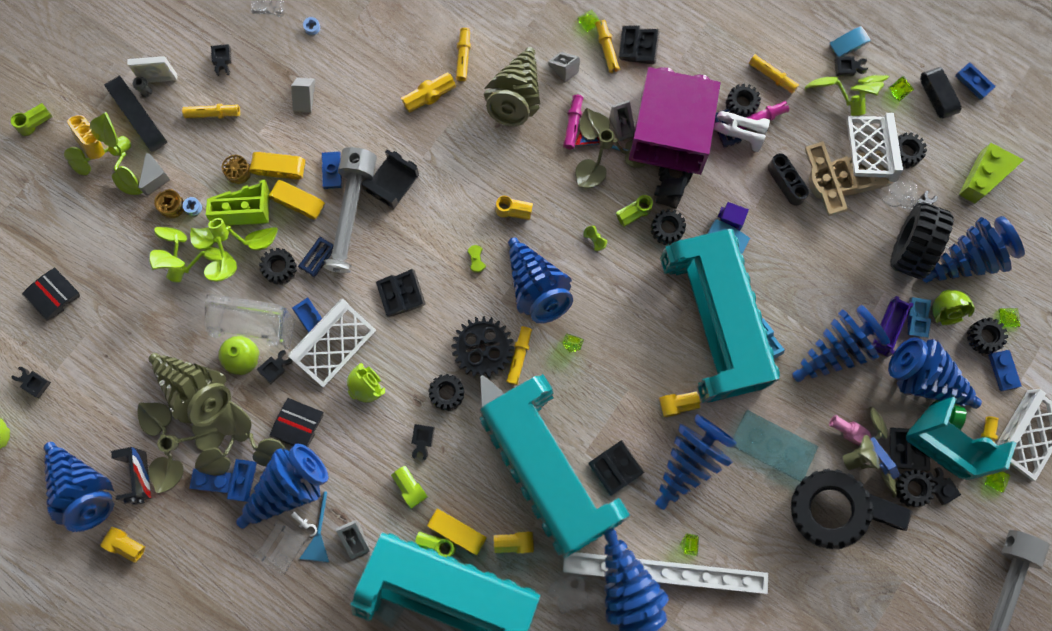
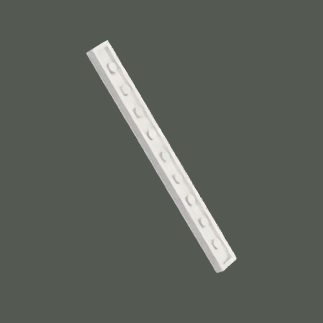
M575 552L569 557L564 558L563 572L605 577L604 572L609 570L605 569V558L607 556ZM637 559L656 582L762 594L768 593V573Z

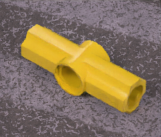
M446 73L433 81L426 80L422 82L417 90L402 97L401 100L406 110L410 113L425 104H434L441 95L456 88V84L451 74Z

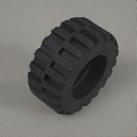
M926 202L916 204L898 234L891 254V267L898 272L917 279L926 278L935 268L937 262H939L949 241L954 223L952 213Z
M823 469V471L812 472L811 475L802 479L792 495L791 513L793 522L804 538L815 546L831 550L851 546L863 537L872 521L873 506L868 491L864 489V485L860 481L854 479L853 475L845 474L842 470ZM826 490L842 493L851 505V516L848 522L836 529L825 528L818 524L811 512V504L817 494Z

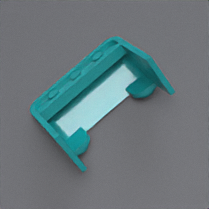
M954 397L930 405L907 433L906 440L949 472L964 480H971L1008 470L1016 446L1014 441L997 445L987 437L973 440L948 422L956 401Z

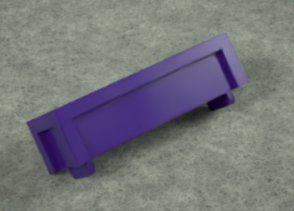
M898 296L890 300L880 324L889 337L890 343L883 346L875 338L872 343L876 351L886 357L894 354L895 350L893 349L909 310L914 305L911 302L907 303L900 300Z

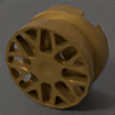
M230 155L222 163V172L231 183L243 184L251 176L249 164L240 155Z
M165 189V191H160L156 195L154 205L164 217L172 219L179 217L184 212V209L181 208V206L183 207L184 199L175 190Z

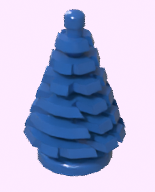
M1004 216L995 219L994 227L991 226L988 220L980 217L976 221L975 227L971 226L967 230L966 236L961 235L957 239L958 246L954 243L948 248L950 256L946 252L941 255L940 261L942 264L940 265L937 262L931 273L922 280L925 283H929L935 278L939 281L947 280L946 273L950 278L956 279L960 277L959 272L962 276L969 277L972 276L970 270L976 275H985L986 271L990 274L998 273L999 270L1008 272L1012 270L1010 255L1017 259L1025 255L1023 243L1013 225Z
M513 237L509 239L508 245L511 248L509 255L513 270L512 277L518 312L530 315L531 319L536 323L544 324L560 318L569 310L573 303V296L569 292L572 279L538 255L537 252L530 249L526 244L520 243L518 238Z
M860 305L856 310L858 317L863 323L861 327L842 309L838 316L847 331L836 319H833L830 324L838 335L840 342L826 328L823 336L831 348L828 349L819 338L816 346L822 354L818 356L811 348L807 353L812 361L808 363L804 358L801 361L803 367L793 372L792 376L797 382H801L808 375L811 378H816L818 376L815 371L818 369L824 376L828 375L830 372L825 366L828 362L835 371H840L842 367L836 361L835 357L837 356L840 357L841 361L848 368L856 367L848 356L847 349L861 365L867 363L859 347L872 361L879 359V356L867 336L872 335L883 346L889 344L890 339L878 321L863 305Z
M918 337L910 338L904 341L892 355L888 372L891 377L897 380L900 392L939 401L954 397L956 399L955 403L958 405H969L974 409L981 406L982 400L976 396V392L970 386V382L962 376L961 370L955 361H952L950 355L944 350L939 341L936 342L934 339H930L926 343Z
M699 414L695 416L694 421L706 432L703 437L683 424L679 426L678 431L687 440L676 436L675 444L683 452L672 448L671 456L681 463L682 466L668 460L667 467L675 476L668 472L664 473L663 478L669 485L661 484L659 490L662 495L655 502L656 506L661 510L666 509L670 500L676 502L680 499L677 492L686 495L691 491L684 482L694 488L701 484L691 473L707 481L712 476L702 466L714 473H719L722 468L713 459L725 466L733 463L727 455L713 444L717 440L725 446L733 448L737 442L718 426Z
M54 442L46 443L43 447L46 453L44 457V471L46 474L45 481L47 482L46 489L49 490L46 492L49 498L47 499V508L51 519L55 521V524L65 525L66 529L71 532H83L101 524L109 517L114 508L113 496L107 491H102L103 489L114 491L111 481L92 467L84 464L83 461L77 459L74 455L68 453L65 449L57 447Z
M295 444L290 451L277 449L273 453L265 471L260 476V481L255 485V492L250 495L247 500L248 503L243 507V515L236 520L238 527L244 529L250 523L257 524L264 519L272 518L273 515H280L297 506L305 505L307 502L310 503L318 500L321 497L319 485L325 484L329 478L328 471L323 462L311 449L302 444Z
M608 529L604 532L605 540L608 542L604 546L605 555L607 554L605 569H609L604 572L607 582L605 585L606 621L613 625H619V631H657L667 622V615L662 608L668 602L669 596L660 589V585L652 579L653 577L644 569L642 563L635 559V554L632 550L627 549L628 547L624 540L617 539L616 530Z

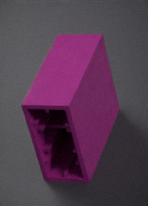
M648 67L629 160L701 175L710 153L721 82L710 80L709 77L701 74L690 76L676 73L667 67L657 69Z

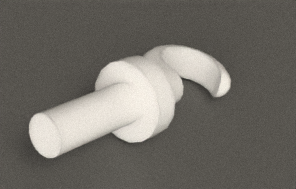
M295 512L291 514L300 524V528L302 526L305 529L308 527L315 528L314 534L309 535L310 537L316 535L317 527L314 524H307L308 520H303Z

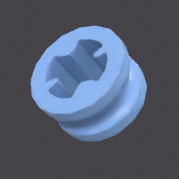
M309 17L304 20L303 27L307 34L315 35L320 31V25L316 18ZM313 23V29H310V24Z
M189 197L184 200L183 209L188 215L196 216L202 211V205L196 198ZM192 203L194 204V208H195V209H193V210L190 209V208H191L190 205H191Z

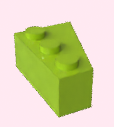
M989 143L980 151L959 196L977 203L1021 164L1024 159L993 143Z
M265 179L259 181V184L250 187L246 185L241 190L232 193L228 191L207 198L206 217L209 222L213 219L221 218L226 226L269 223L270 189Z

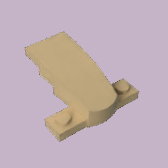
M824 141L805 147V152L812 169L808 179L809 188L817 198H822L828 216L847 211L848 208L843 196L882 188L894 183L890 182L887 177L854 176L851 157L848 158L846 156L831 162ZM879 150L874 152L881 158L884 156ZM863 152V153H861V154H859V155H860L861 157H863V156H865L866 154H865V152ZM870 156L866 159L872 165L877 162ZM862 163L858 165L859 170L869 169ZM881 164L877 166L879 170L887 171Z

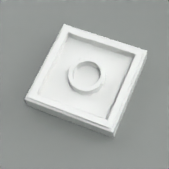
M165 56L128 59V66L135 76L144 77L148 83L177 80V73Z

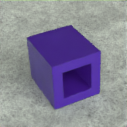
M727 202L725 207L720 208L717 217L720 218V221L740 231L749 209Z

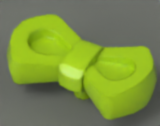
M587 226L585 228L583 237L592 240L594 250H604L607 246V240L601 238V235L597 233L596 226Z
M472 245L467 251L472 261L470 269L476 273L482 272L486 268L480 257L483 248L478 245Z

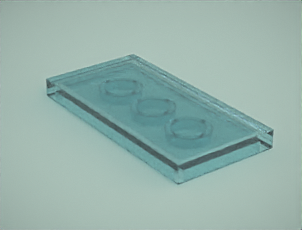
M749 410L745 411L733 436V439L737 442L734 448L799 482L805 477L819 447Z

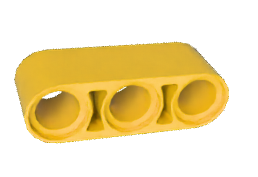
M76 115L68 119V125L73 137L87 157L90 159L101 158L105 154L103 146L94 137L90 124L85 117Z
M254 152L249 171L259 176L300 180L303 179L306 160L299 156Z
M277 180L269 194V198L313 220L317 219L325 205L318 197L281 180Z
M438 508L427 524L429 528L475 555H478L487 539L486 536Z

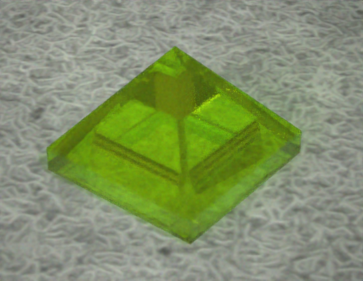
M592 9L577 18L586 32L595 28V23L600 21Z
M904 76L889 87L898 101L904 99L914 90Z
M1018 308L998 309L1000 323L1004 324L1002 327H1021Z
M566 333L562 344L569 353L579 351L584 339Z
M1004 471L990 474L984 484L1004 493L1011 475Z
M685 534L680 543L684 554L698 555V535Z

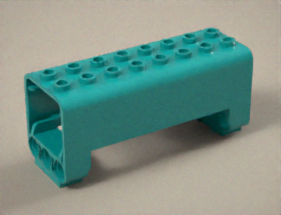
M733 229L683 239L672 243L670 246H665L660 257L664 274H676V276L688 274L717 371V375L704 378L702 382L698 383L697 388L701 402L710 403L760 391L780 380L779 368L775 365L773 359L774 352L772 347L769 346L767 340L768 333L763 327L762 314L757 308L756 295L752 291L750 276L746 273L745 260L740 253L739 241L735 237Z
M544 374L530 378L484 405L480 409L482 417L479 419L486 433L491 432L489 436L496 450L498 448L501 449L500 455L506 467L510 465L512 468L510 472L516 484L520 483L522 485L520 489L525 500L532 502L531 508L537 520L542 519V528L548 538L552 536L554 540L553 547L558 556L562 554L564 558H567L603 536L606 530L614 529L628 520L630 513L619 498L596 509L538 411L542 410L541 407L554 398L553 389Z
M382 532L356 587L350 606L352 615L369 622L372 620L375 611L379 610L384 599L461 631H528L540 599V594H537L531 588L517 586L511 580L506 579L504 581L499 579L491 572L484 573L479 571L473 565L461 564L453 557L441 556L435 550L423 549L415 542H406L394 534Z

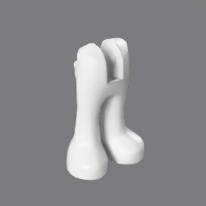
M721 111L718 113L717 118L728 124L716 122L714 125L716 131L728 136L744 139L751 143V148L754 152L760 151L766 136L764 134L769 127L768 119L752 120L729 112ZM737 126L749 128L757 133L740 129Z

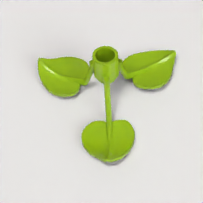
M872 75L859 79L858 84L863 85L851 87V91H859V95L851 97L852 100H849L838 77L818 78L807 84L805 90L809 87H825L836 84L839 86L847 106H850L851 116H861L866 114V93L877 96L884 87L883 81L887 80L889 75Z
M107 112L90 122V129L98 141L104 142L105 145L109 146L104 149L105 153L109 151L113 156H120L114 166L115 172L111 176L117 188L124 193L130 195L142 194L143 192L138 188V180L132 171L127 167L119 166L122 159L126 156L125 152L131 148V142L125 136L117 138ZM69 147L64 151L65 159L68 160V164L75 172L80 175H88L91 172V166L87 161L92 159L85 158L81 149Z
M216 218L209 222L207 228H191L190 239L194 248L198 250L208 249L218 242L222 261H213L204 270V275L209 281L217 282L231 277L237 269V263L234 259L226 260L221 243L228 239L229 233L245 246L249 245L251 250H262L273 243L278 229L277 227L257 230L249 233L245 240H243L230 226L226 227L223 219Z
M155 227L154 229L157 237L166 241H173L175 246L173 256L162 250L151 251L149 256L152 270L168 269L166 278L172 282H181L184 273L188 274L192 266L202 256L211 261H222L220 249L210 247L205 249V251H201L186 267L185 262L177 258L179 242H186L187 236L182 231L172 227ZM224 250L226 260L234 259L228 252Z

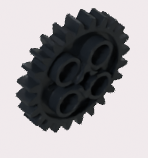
M483 316L482 321L475 317L474 323L468 320V326L461 324L463 331L456 330L459 337H453V341L457 344L451 345L452 349H456V351L452 352V355L458 356L454 360L455 363H461L459 369L466 368V375L473 372V378L477 374H480V376L487 374L488 378H491L492 372L498 376V369L505 371L503 364L510 365L507 358H513V354L509 351H514V346H510L514 340L508 339L511 332H505L506 325L500 328V321L494 324L492 317L488 322L485 316ZM491 332L495 334V338L487 340L485 335ZM469 337H475L477 339V341L474 344H468L466 342V340ZM495 343H500L499 346H496V345H495V346H491V345H494ZM481 344H484L486 347L485 351H482L480 348ZM492 351L500 353L496 359L491 358L489 354ZM473 355L481 357V360L477 363L470 361Z

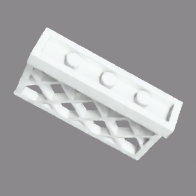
M886 113L885 117L847 116L846 121L853 175L887 177L890 182H897L903 167L894 113ZM852 122L859 123L862 125V127L858 129L852 124ZM880 123V128L876 129L870 124ZM866 128L870 132H872V134L868 136L862 131ZM859 135L864 141L860 143L854 137ZM877 136L882 139V142L878 143L872 138ZM868 142L872 146H874V148L870 150L867 147H865L864 144ZM860 149L863 152H865L866 155L861 157L859 154L856 153V151ZM879 150L884 153V156L881 158L874 152ZM869 156L877 161L874 165L866 160ZM862 163L869 169L859 170L858 165ZM881 164L887 171H881L877 166Z
M340 299L287 356L324 387L376 329L344 299ZM347 310L353 314L354 323H343L342 315ZM354 325V337H343V326ZM357 325H365L370 331L365 336H357ZM332 326H340V337L329 338V329ZM343 339H354L355 347L352 350L344 351ZM319 340H327V352H316V343ZM330 340H341V351H330ZM341 353V362L338 365H330V354ZM316 354H327L328 365L316 366ZM305 355H313L314 366H305L300 360ZM314 368V373H312L309 369ZM317 368H328V376L323 381L317 377Z
M1041 389L1027 390L996 443L1000 445L1011 441L1016 442L1017 447L1015 446V449H1018L1020 460L1015 461L1011 459L1010 465L1031 481L1037 480L1052 454V439L1047 441L1045 430H1052V401L1045 397L1046 393ZM1041 402L1046 404L1048 413L1041 414L1039 407ZM1048 415L1050 427H1044L1042 416ZM1036 417L1038 429L1032 430L1030 421ZM1039 431L1040 443L1034 442L1032 432ZM1025 433L1028 436V445H1022L1021 437ZM1038 445L1043 447L1044 453L1041 457L1037 455L1036 446ZM1030 447L1032 458L1025 459L1023 448ZM1033 461L1035 469L1032 473L1028 471L1026 462Z

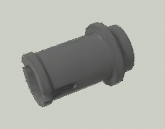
M144 77L134 78L133 87L143 97H149L150 95L147 92L152 94V89L148 86L147 80Z

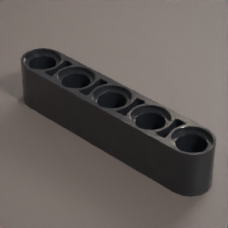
M120 75L104 84L151 152L168 143Z

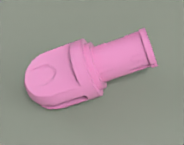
M834 415L829 422V426L842 432L843 437L855 445L861 446L864 435H868L871 438L870 431L854 421L848 423Z

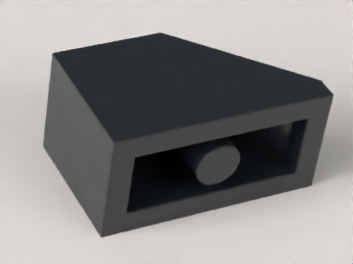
M688 178L663 179L661 185L656 186L654 196H657L655 203L677 209Z

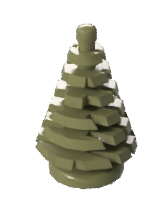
M527 47L524 52H521L509 63V66L504 67L484 88L487 89L484 92L485 101H487V112L492 119L500 124L515 127L522 125L527 121L528 117H532L540 109L539 105H536L540 104L536 72L537 65L534 56L535 49L532 47Z
M152 353L149 356L153 372L175 420L178 419L182 423H191L199 427L208 426L216 421L219 413L231 401V392L224 385L227 382L226 377L219 371L200 366L196 363H184V361L175 357L160 356L158 353Z

